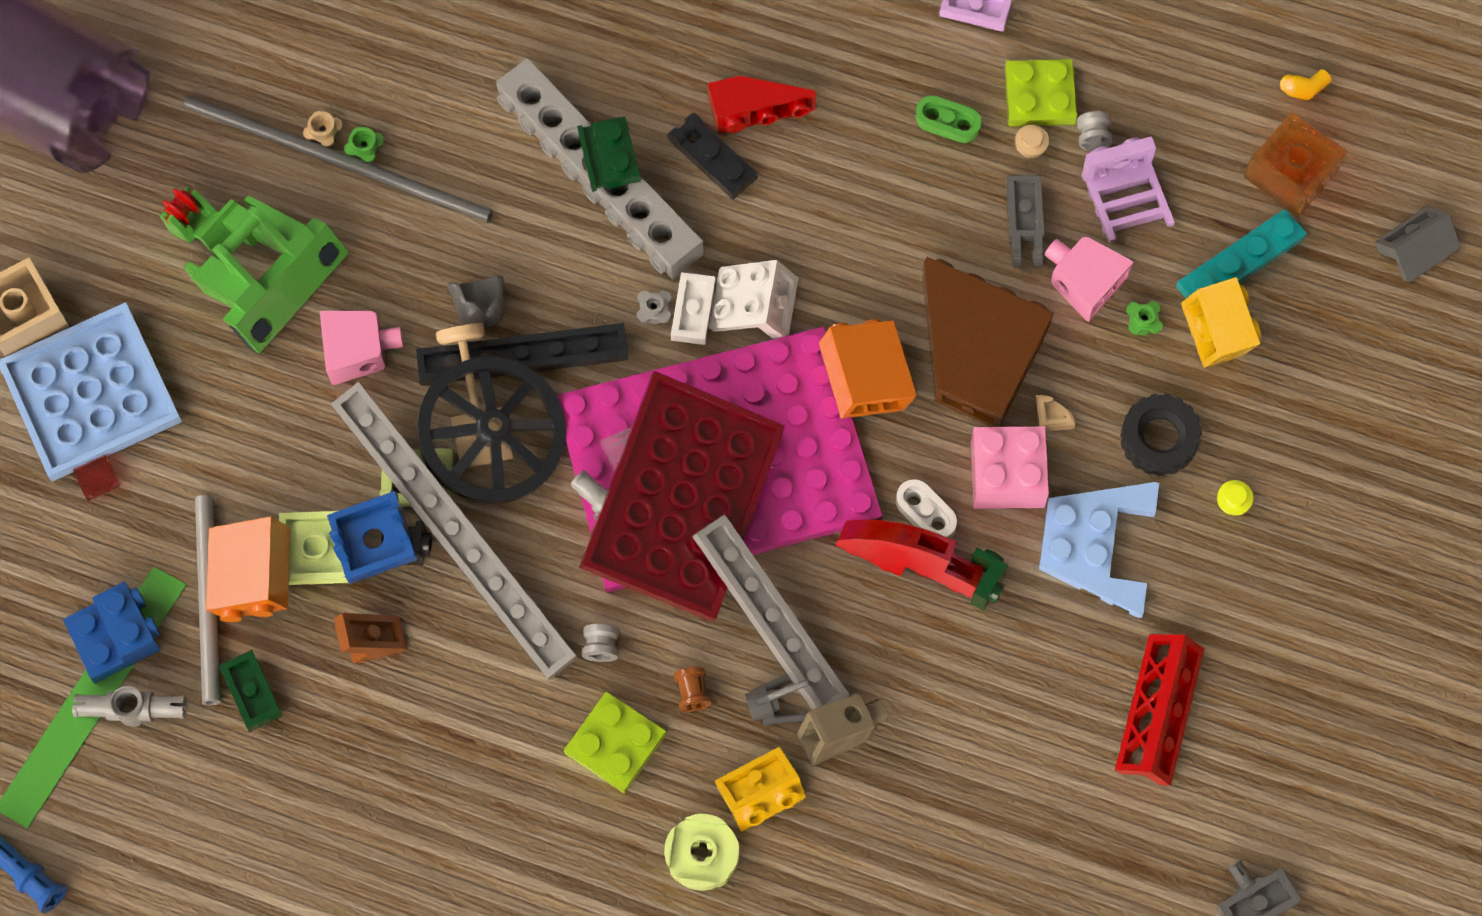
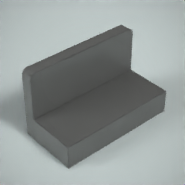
M1429 206L1375 241L1378 253L1396 260L1402 279L1406 282H1411L1460 248L1449 213Z

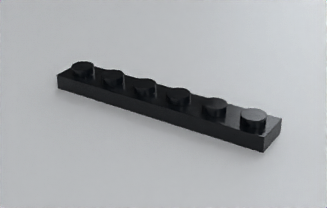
M624 323L467 342L470 359L501 357L519 362L535 372L629 360ZM458 344L416 349L420 385H432L447 369L462 362ZM490 372L491 377L507 375L499 372ZM473 373L474 379H479L478 373ZM465 376L456 380L455 382L465 381Z

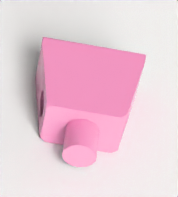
M1082 237L1072 249L1056 239L1045 252V256L1057 264L1051 279L1052 285L1088 322L1126 281L1133 265V261L1088 237Z
M320 311L326 372L331 385L340 384L385 369L384 350L404 347L401 327L381 329L377 312Z

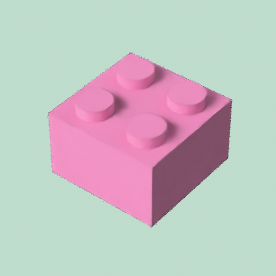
M1045 426L974 427L971 439L973 508H1045L1049 494Z

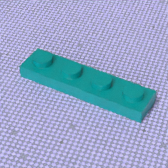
M1283 209L1179 280L1176 288L1185 298H1188L1197 289L1237 277L1240 284L1303 241L1307 233L1289 212Z

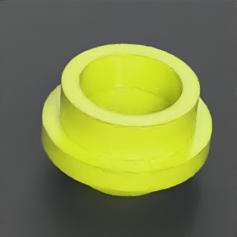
M1231 480L1220 487L1217 493V502L1225 513L1235 516L1242 515L1252 506L1253 492L1244 482Z

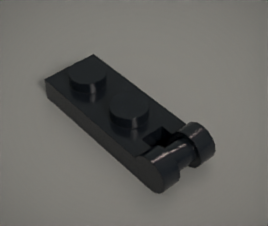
M692 112L684 119L685 123L680 128L675 127L667 134L671 143L732 200L757 180V172L714 134L696 113ZM692 134L699 138L694 144L688 140Z

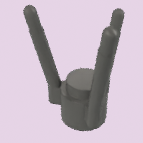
M786 673L763 686L753 688V692L745 694L753 722L763 720L764 727L775 723L803 722L807 713L774 715V712L780 710L777 698L809 686V680L805 679L774 691L775 688L791 680Z

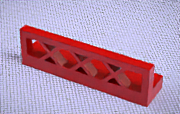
M1149 634L1115 766V771L1120 774L1144 775L1158 785L1171 786L1205 650L1187 635ZM1159 645H1170L1168 656L1158 664L1156 656ZM1159 677L1161 679L1160 689L1149 697L1147 694L1149 685ZM1151 711L1153 715L1151 724L1141 732L1139 729L1140 720ZM1142 745L1144 753L1141 764H1129L1132 753Z

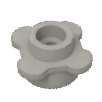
M644 290L637 295V301L640 303V310L636 314L638 321L641 323L659 324L670 320L671 313L668 311V303L671 302V295L667 291L649 293ZM655 304L657 308L651 309V305Z

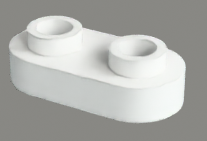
M913 479L900 485L896 495V505L899 511L914 526L938 533L950 539L954 535L957 526V518L954 511L923 481ZM910 497H916L920 500V503L918 505H911L907 500ZM938 521L943 523L945 527L942 530H935L932 524Z

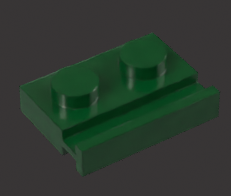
M626 116L594 122L591 126H577L592 192L597 191V188L607 187L609 189L641 182Z

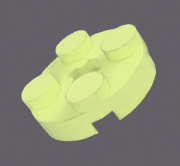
M694 814L685 818L684 821L674 826L669 832L664 848L666 864L671 876L683 886L693 890H711L725 885L730 876L735 872L739 861V843L733 831L721 818L710 814ZM700 843H706L707 850L713 851L711 857H706L702 862L697 861V856L691 854L692 849H698Z

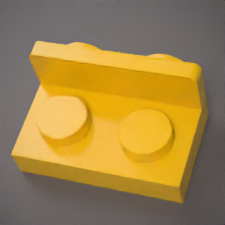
M780 747L715 780L717 789L731 810L740 831H745L752 826L761 824L767 818L784 809L793 807L806 797L798 774Z

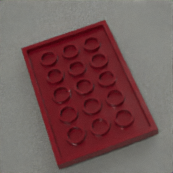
M654 371L649 379L578 568L713 623L717 619L727 586L693 536L725 514L741 539L745 540L785 425Z

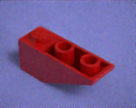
M736 76L707 83L708 101L718 134L725 132L737 133L745 127L758 124L770 125L779 119L791 116L799 118L815 111V90L745 76Z

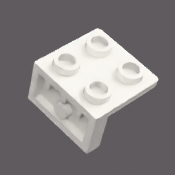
M778 260L721 267L717 278L709 329L713 332L758 327L772 339L789 336L799 278Z

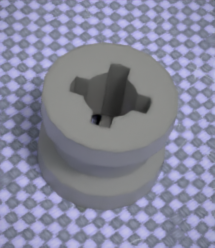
M1101 111L1084 113L1077 118V128L1081 131L1078 139L1081 149L1092 151L1098 147H1109L1112 145L1113 136L1108 131L1111 125L1109 114Z
M608 624L586 625L583 630V636L587 640L586 646L582 648V657L595 662L617 660L618 649L615 647V641L619 638V628Z

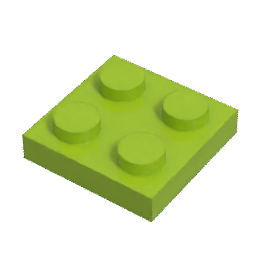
M1073 59L1005 61L1008 127L1076 125L1077 113Z
M605 692L564 749V754L625 794L667 734L666 730L608 692Z

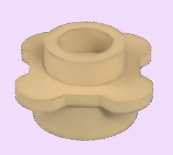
M317 111L309 118L308 127L303 130V135L308 141L316 140L321 142L322 146L330 147L334 144L335 134L342 129L343 124L341 119L333 118L327 112ZM325 127L326 130L320 131V128Z

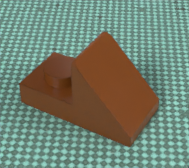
M341 613L334 618L341 653H350L353 663L385 657L407 649L399 616Z

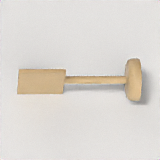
M473 323L440 330L435 334L440 345L458 344L463 362L470 359L467 342L481 339L485 335L484 323ZM474 374L467 375L465 379L470 403L481 410ZM466 414L451 417L452 426L476 423L475 420ZM488 423V426L491 430H499V426L497 423ZM475 435L455 438L459 460L476 440ZM502 443L503 461L513 459L512 451ZM484 446L468 468L490 464V447Z

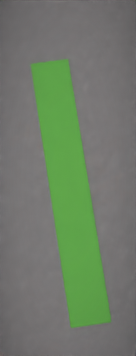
M153 567L139 588L146 603V606L141 608L145 619L151 616L157 628H159L187 584ZM135 664L95 684L90 679L87 670H85L1 798V814L28 829L100 718H75L72 710L73 705H77V703L73 702L74 695H107L108 692H114L120 688Z

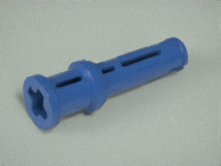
M0 836V867L15 880L16 890L20 893L28 894L38 904L37 908L40 912L47 913L53 910L66 895L67 888L61 883L56 884L44 873L45 868L41 864L30 863Z

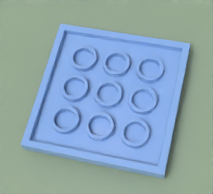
M126 302L0 359L2 374L44 469L52 482L182 422Z

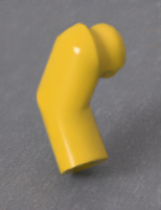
M1323 69L1319 70L1310 79L1288 74L1281 79L1280 88L1291 97L1310 100L1332 82V78Z

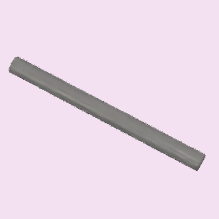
M199 495L195 497L202 704L217 705L221 703L220 671L218 666L217 615L206 610L209 528L214 527L213 497L210 495Z

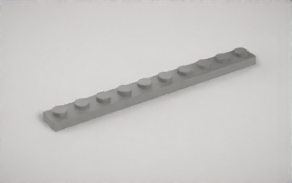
M357 382L332 402L333 408L547 679L551 680L577 659L578 656L365 388Z

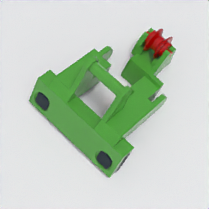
M188 186L182 191L173 189L172 192L175 198L172 202L162 201L165 209L160 218L168 228V231L188 243H191L195 238L201 240L215 256H211L201 268L191 262H187L183 267L184 270L191 276L190 278L203 293L232 308L223 320L230 325L229 327L242 339L243 343L247 344L246 346L259 354L349 253L327 224L312 218L305 226L251 196H247L243 200L244 205L248 209L237 204L235 200L230 199L220 212L216 211L195 189L191 190ZM242 242L251 247H254L259 242L282 254L258 282L232 255Z

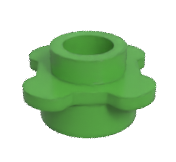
M357 127L350 134L349 143L345 145L344 150L348 156L355 155L362 158L364 162L370 163L376 159L375 152L379 146L383 145L384 139L380 133H374L369 128ZM367 143V146L362 147L361 144Z
M1150 301L1148 304L1129 303L1126 308L1127 314L1130 315L1128 330L1134 335L1159 333L1163 327L1162 322L1159 321L1158 314L1161 310L1160 305L1155 301ZM1145 315L1148 319L1142 320L1141 316Z

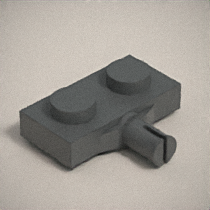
M1242 860L1228 868L1240 888L1234 896L1218 904L1216 909L1221 916H1279L1298 905L1302 899L1282 868L1266 877L1252 879Z

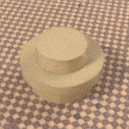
M1037 125L1024 126L1016 134V149L1024 157L1036 158L1042 155L1048 148V134Z

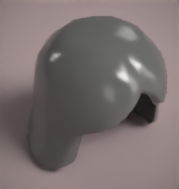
M503 276L490 277L470 283L452 282L448 284V290L452 295L456 312L463 325L484 323V327L487 329L499 323L504 314Z

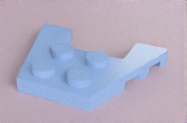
M1152 482L1049 498L1039 570L1079 590L1083 588L1099 596L1100 600L1110 605L1115 604L1129 611V614L1134 617L1142 618L1147 583L1110 577L1117 514L1121 512L1154 517L1157 507L1159 483Z

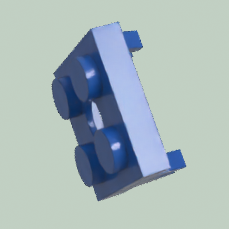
M395 491L327 515L331 527L329 535L335 544L333 549L342 564L345 578L349 584L418 560L400 499ZM372 529H378L384 535L383 543L374 549L366 547L364 544L365 534Z

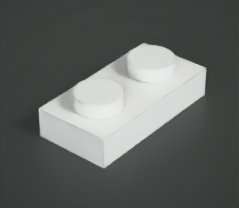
M681 272L671 330V341L706 345L716 283L715 276Z

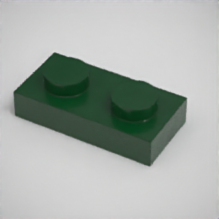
M253 650L218 665L249 732L283 717Z

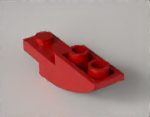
M867 519L846 520L836 542V546L844 549L849 554L859 556L877 565L884 571L901 576L905 567H908L919 575L931 578L947 586L950 590L970 598L978 586L983 567L953 553L956 541L920 527L898 522Z

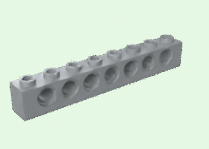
M528 58L496 81L499 94L497 100L502 108L508 113L512 111L519 118L518 122L522 129L528 135L534 134L540 140L539 143L543 151L550 158L555 156L562 163L561 167L569 179L572 181L577 179L584 186L583 191L592 203L596 204L599 202L604 207L609 221L616 227L622 226L628 233L627 238L637 250L643 249L650 256V263L660 274L665 272L674 280L681 272H684L704 256L701 238L641 176V182L609 189L607 187L597 188V191L592 192L582 148L577 150L568 149L571 145H581L577 126L582 125V127L591 126V124ZM529 100H538L535 104H526ZM551 122H558V123H560V124H559L558 126H556V127H548V126H547V125H548L549 123H551ZM616 190H623L626 192L621 196H614L611 194ZM638 213H645L648 215L644 219H635L633 217ZM660 236H667L670 238V240L665 243H659L655 241V239Z

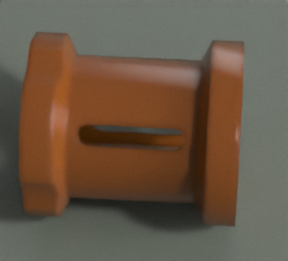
M704 667L683 668L674 673L675 682L679 684L682 700L679 703V709L682 712L699 711L712 705L711 698L706 694L703 679L706 676Z

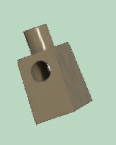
M854 694L808 711L797 732V736L812 766H815L867 741L875 724L887 719V712L881 700L877 699L865 704L859 694Z

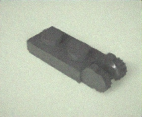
M1007 175V215L1009 242H1012V266H1021L1023 261L1021 242H1033L1032 261L1034 266H1042V242L1044 241L1045 234L1041 175Z

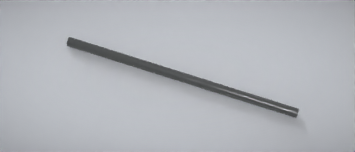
M189 95L184 99L183 108L484 222L488 223L492 217L493 210Z

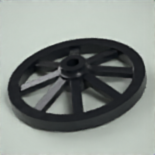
M478 357L452 366L433 382L421 403L417 417L416 433L418 447L425 465L439 483L464 499L485 504H501L529 495L550 477L558 465L564 450L566 425L564 413L556 394L539 374L529 367L510 359ZM490 372L507 374L523 382L500 410L496 408ZM478 373L485 411L483 412L449 389L448 386L464 376ZM532 389L543 402L550 418L510 420L509 416ZM439 397L476 421V423L430 429L432 410ZM488 423H497L499 426V430H491L488 426ZM552 431L550 450L545 462L542 463L510 432ZM475 435L476 440L454 468L449 471L439 459L432 441ZM502 443L535 472L526 481L509 488H505ZM484 446L490 447L493 489L476 487L459 479Z

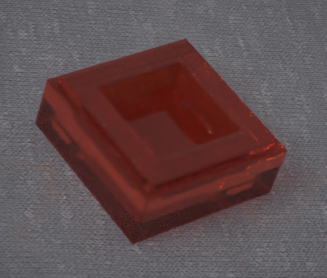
M106 454L73 469L87 501L120 487V483Z

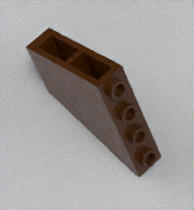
M926 257L922 279L935 402L989 427H1001L1051 327L1054 312L1049 311L1040 302H1029L1018 297L1015 292L1006 287L997 288L988 284L977 274L961 272L945 260H934Z

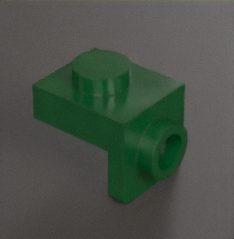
M976 548L971 562L983 567V572L986 574L974 591L971 604L984 611L989 601L995 604L1000 598L1006 586L1001 582L1006 575L1008 565L1004 563V559L996 552L989 549L983 551L980 548Z

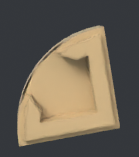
M1036 395L1035 405L1038 426H1045V432L1075 428V420L1068 409L1050 396Z

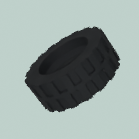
M1151 394L1150 397L1139 399L1136 405L1133 404L1128 414H1126L1120 437H1122L1121 447L1125 451L1127 460H1130L1137 469L1144 470V473L1150 475L1153 473L1157 474V476H1164L1169 473L1171 475L1175 474L1179 469L1187 467L1189 461L1193 460L1202 434V427L1199 425L1200 419L1198 415H1195L1190 404L1184 403L1183 399L1172 397L1170 394ZM1164 419L1171 422L1178 431V441L1175 446L1164 451L1150 447L1143 435L1144 428L1150 421Z

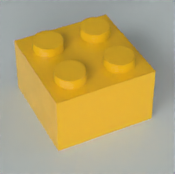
M1237 277L1197 289L1181 303L1203 368L1242 357L1260 345L1261 331L1259 324L1255 318L1251 319L1247 307L1249 305L1248 293L1243 285H1239Z

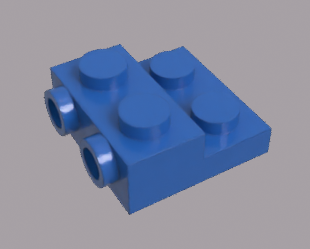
M125 581L92 597L94 604L63 619L94 684L160 651L155 638L161 636L152 617L150 616L145 619L141 608L146 606V603L138 588L130 589Z

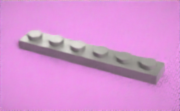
M724 514L693 536L694 540L792 682L797 683L805 679L809 680V686L799 689V692L810 708L813 710L848 697L849 693L726 515Z

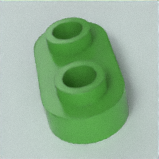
M938 96L924 97L916 107V122L925 131L960 143L971 142L980 134L981 117L973 108ZM934 114L938 118L931 120L927 118V115ZM961 125H966L967 127H969V129L963 131L960 130L958 127Z

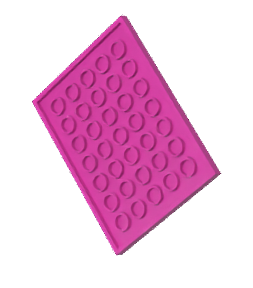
M824 327L556 395L564 413L566 425L565 440L575 477L582 470H585L606 490L609 488L649 379L654 371L785 425L744 543L753 555L841 532L846 520H882V513L852 417H840L819 347V342L826 333ZM581 496L591 534L596 522L593 516L595 512L592 510L593 506ZM603 578L606 593L627 588Z

